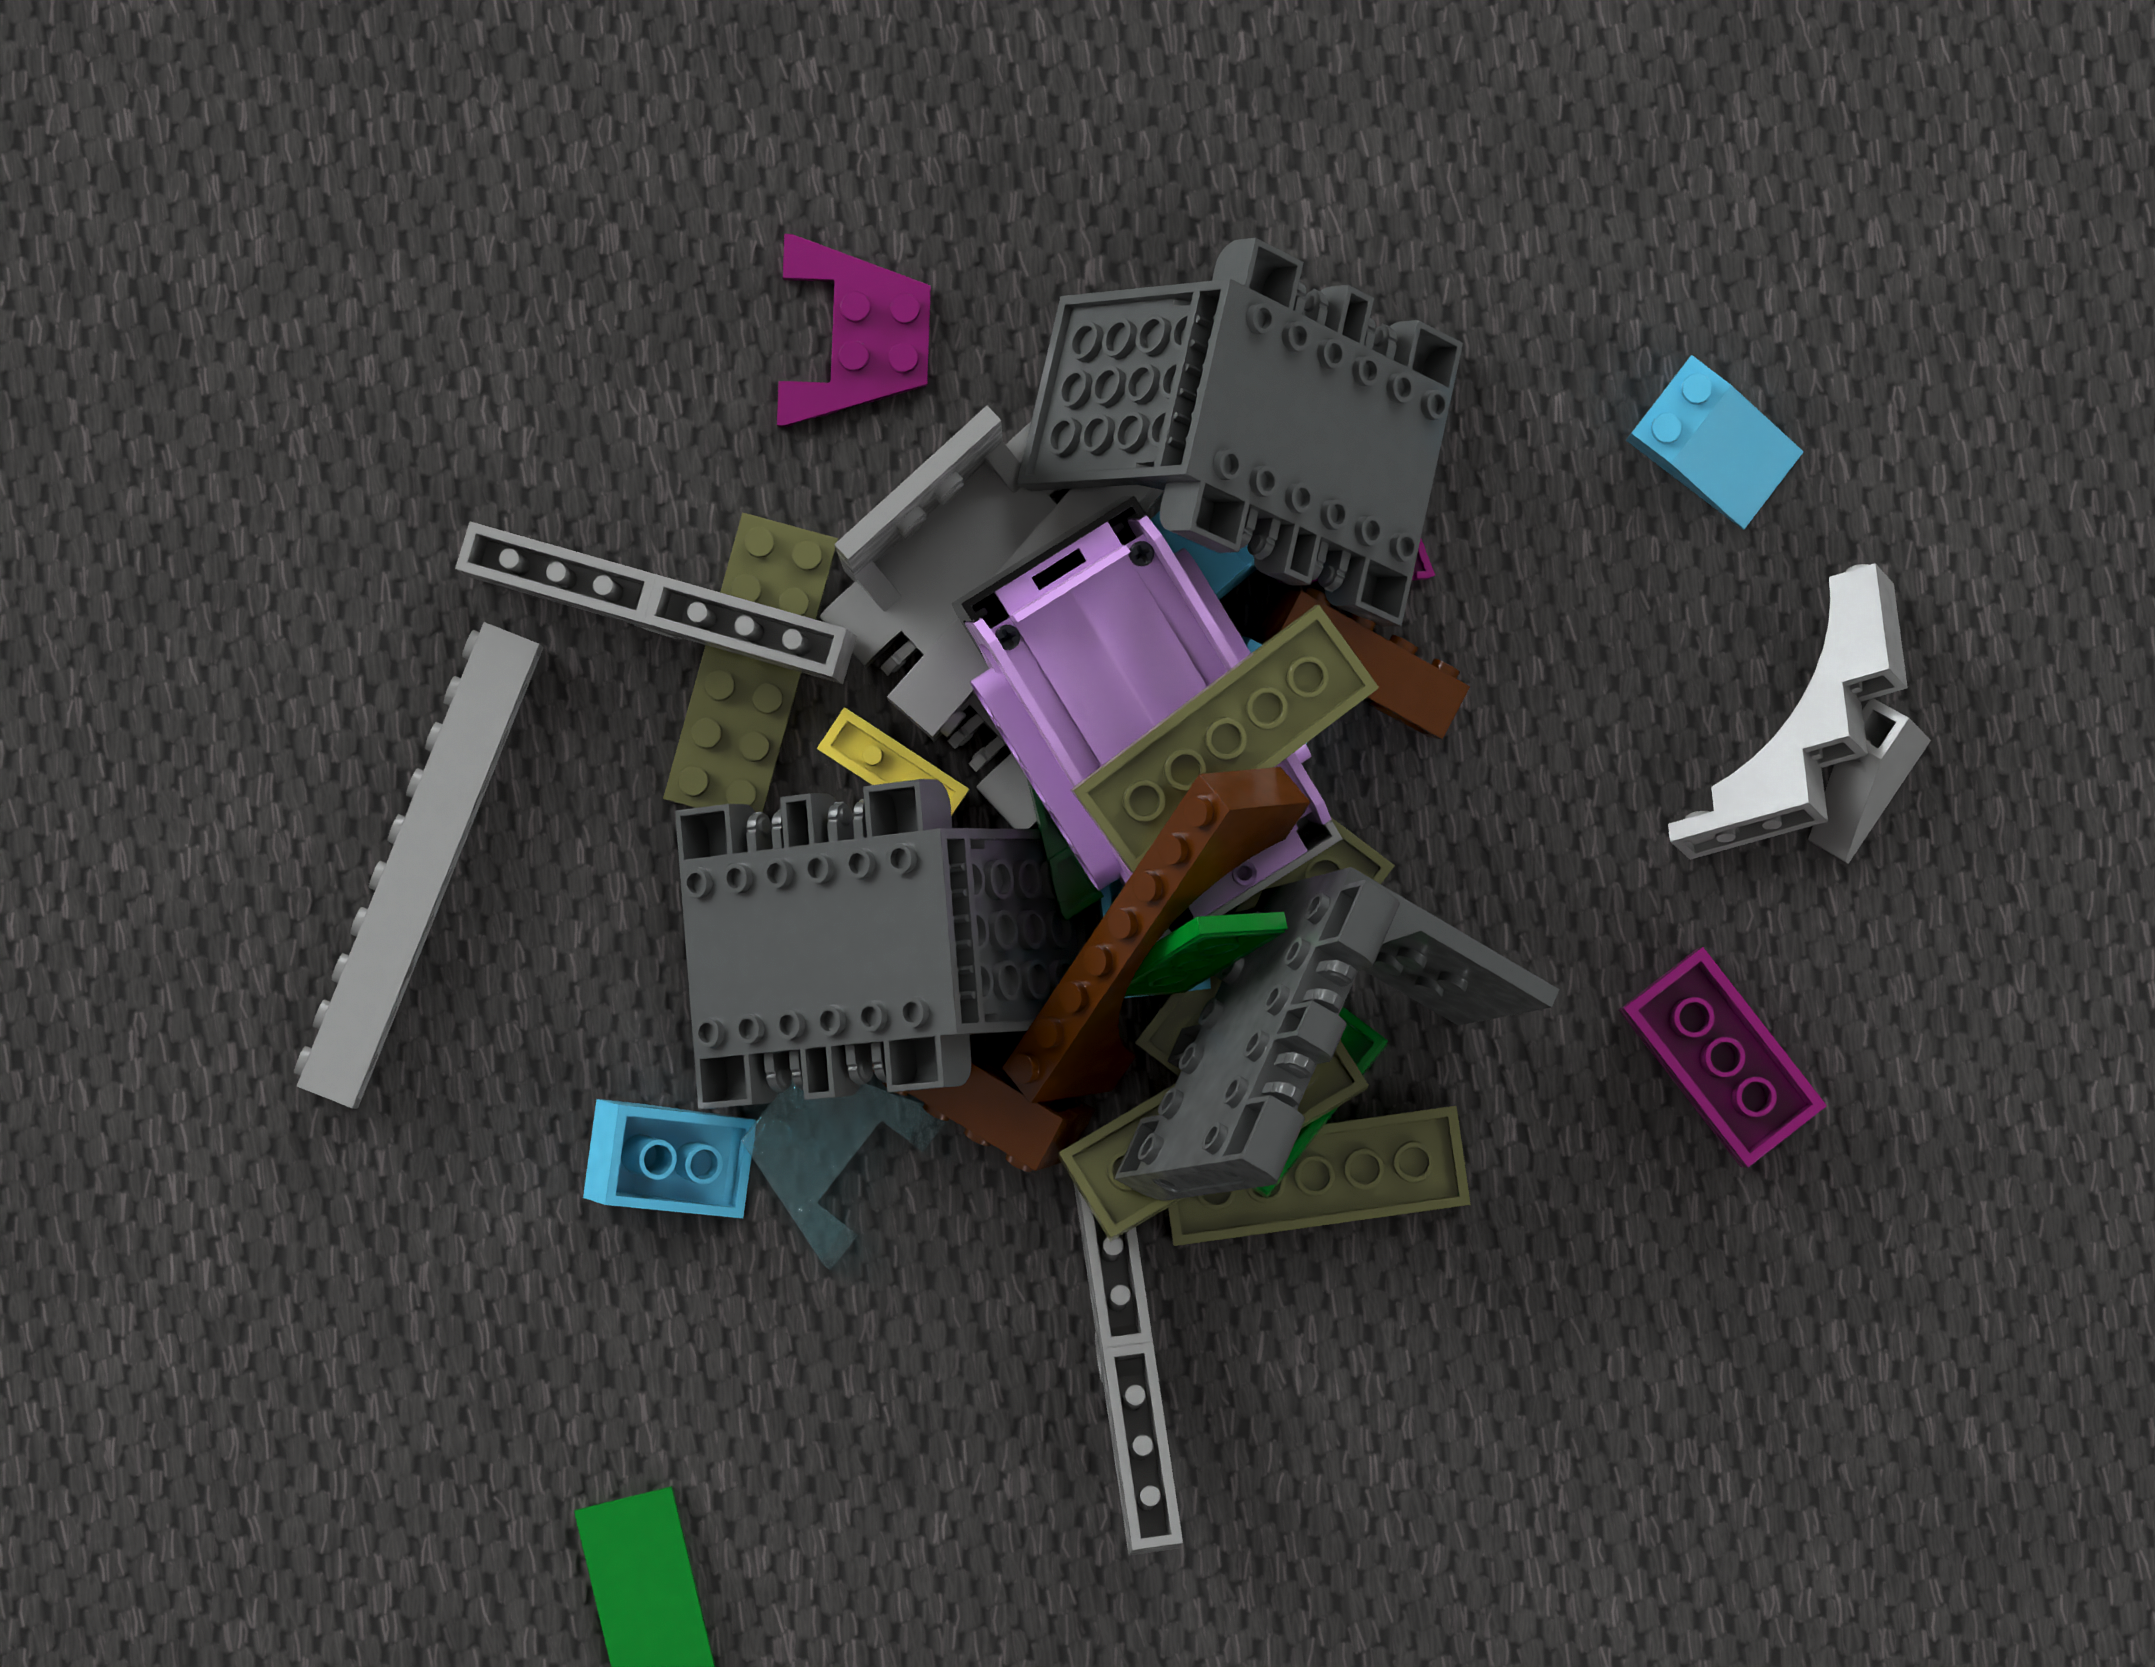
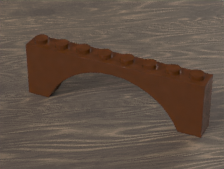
M1281 767L1198 775L1028 1031L1002 1067L1030 1103L1111 1092L1136 1057L1119 1036V1013L1126 991L1147 954L1169 926L1212 885L1251 857L1285 840L1310 804L1308 798Z

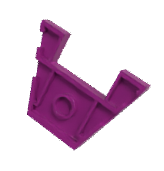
M784 234L783 280L834 282L831 381L829 383L779 381L777 427H788L802 421L826 416L850 407L927 386L931 285L794 234Z

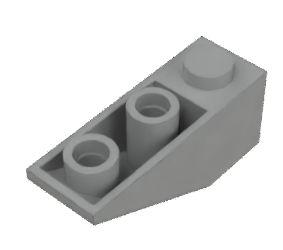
M1871 698L1862 710L1868 755L1834 764L1825 790L1828 822L1813 825L1808 838L1810 842L1849 864L1931 741L1909 717L1874 698Z

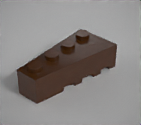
M1307 587L1305 593L1293 590L1276 591L1251 638L1252 640L1263 645L1313 606L1320 605L1379 686L1376 691L1367 697L1371 700L1369 705L1429 738L1443 739L1470 686L1457 679L1460 674L1459 670L1436 658L1433 659L1431 664L1415 656L1418 647L1393 634L1389 640L1373 632L1376 626L1373 621L1361 618L1350 612L1347 616L1331 608L1332 604L1328 602L1326 594L1314 588Z
M984 1053L978 1054L977 1057L971 1055L970 1076L962 1086L895 1092L903 1096L911 1094L924 1102L922 1108L928 1114L943 1121H949L950 1119L965 1127L964 1134L969 1139L983 1146L989 1147L991 1144L1007 1153L1005 1159L1011 1165L1026 1172L1038 1171L1062 1163L1058 1158V1152L1080 1140L1095 1111L1093 1107L1079 1101L1076 1108H1072L1059 1100L1030 1103L1002 1068L1006 1062L998 1057ZM881 1081V1083L887 1088V1083H883Z

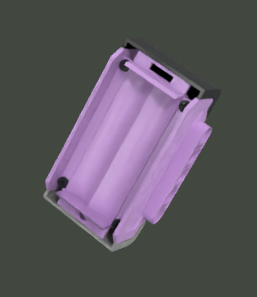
M1122 496L952 602L956 615L989 667V670L970 681L975 694L1088 878L1098 891L1118 879L1124 887L1133 873L1116 853L1071 792V789L1251 654L1193 557L1185 548L1180 549L1176 553L1172 552L1157 527L1147 515H1143L1145 512L1135 496ZM1306 744L1275 766L1281 767L1310 801V804L1286 839L1251 857L1217 881L1169 926L1159 940L1197 916L1225 914L1343 839L1334 823L1330 821L1331 817L1324 800L1301 764L1311 758V753Z

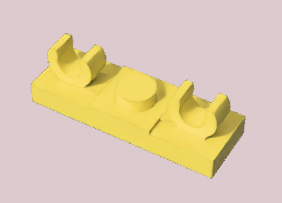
M845 707L817 747V750L870 785L916 779H935L940 781L946 788L950 798L951 816H953L970 790Z

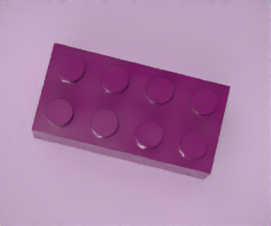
M1704 947L1695 949L1618 1009L1740 1167H1750L1827 1106Z

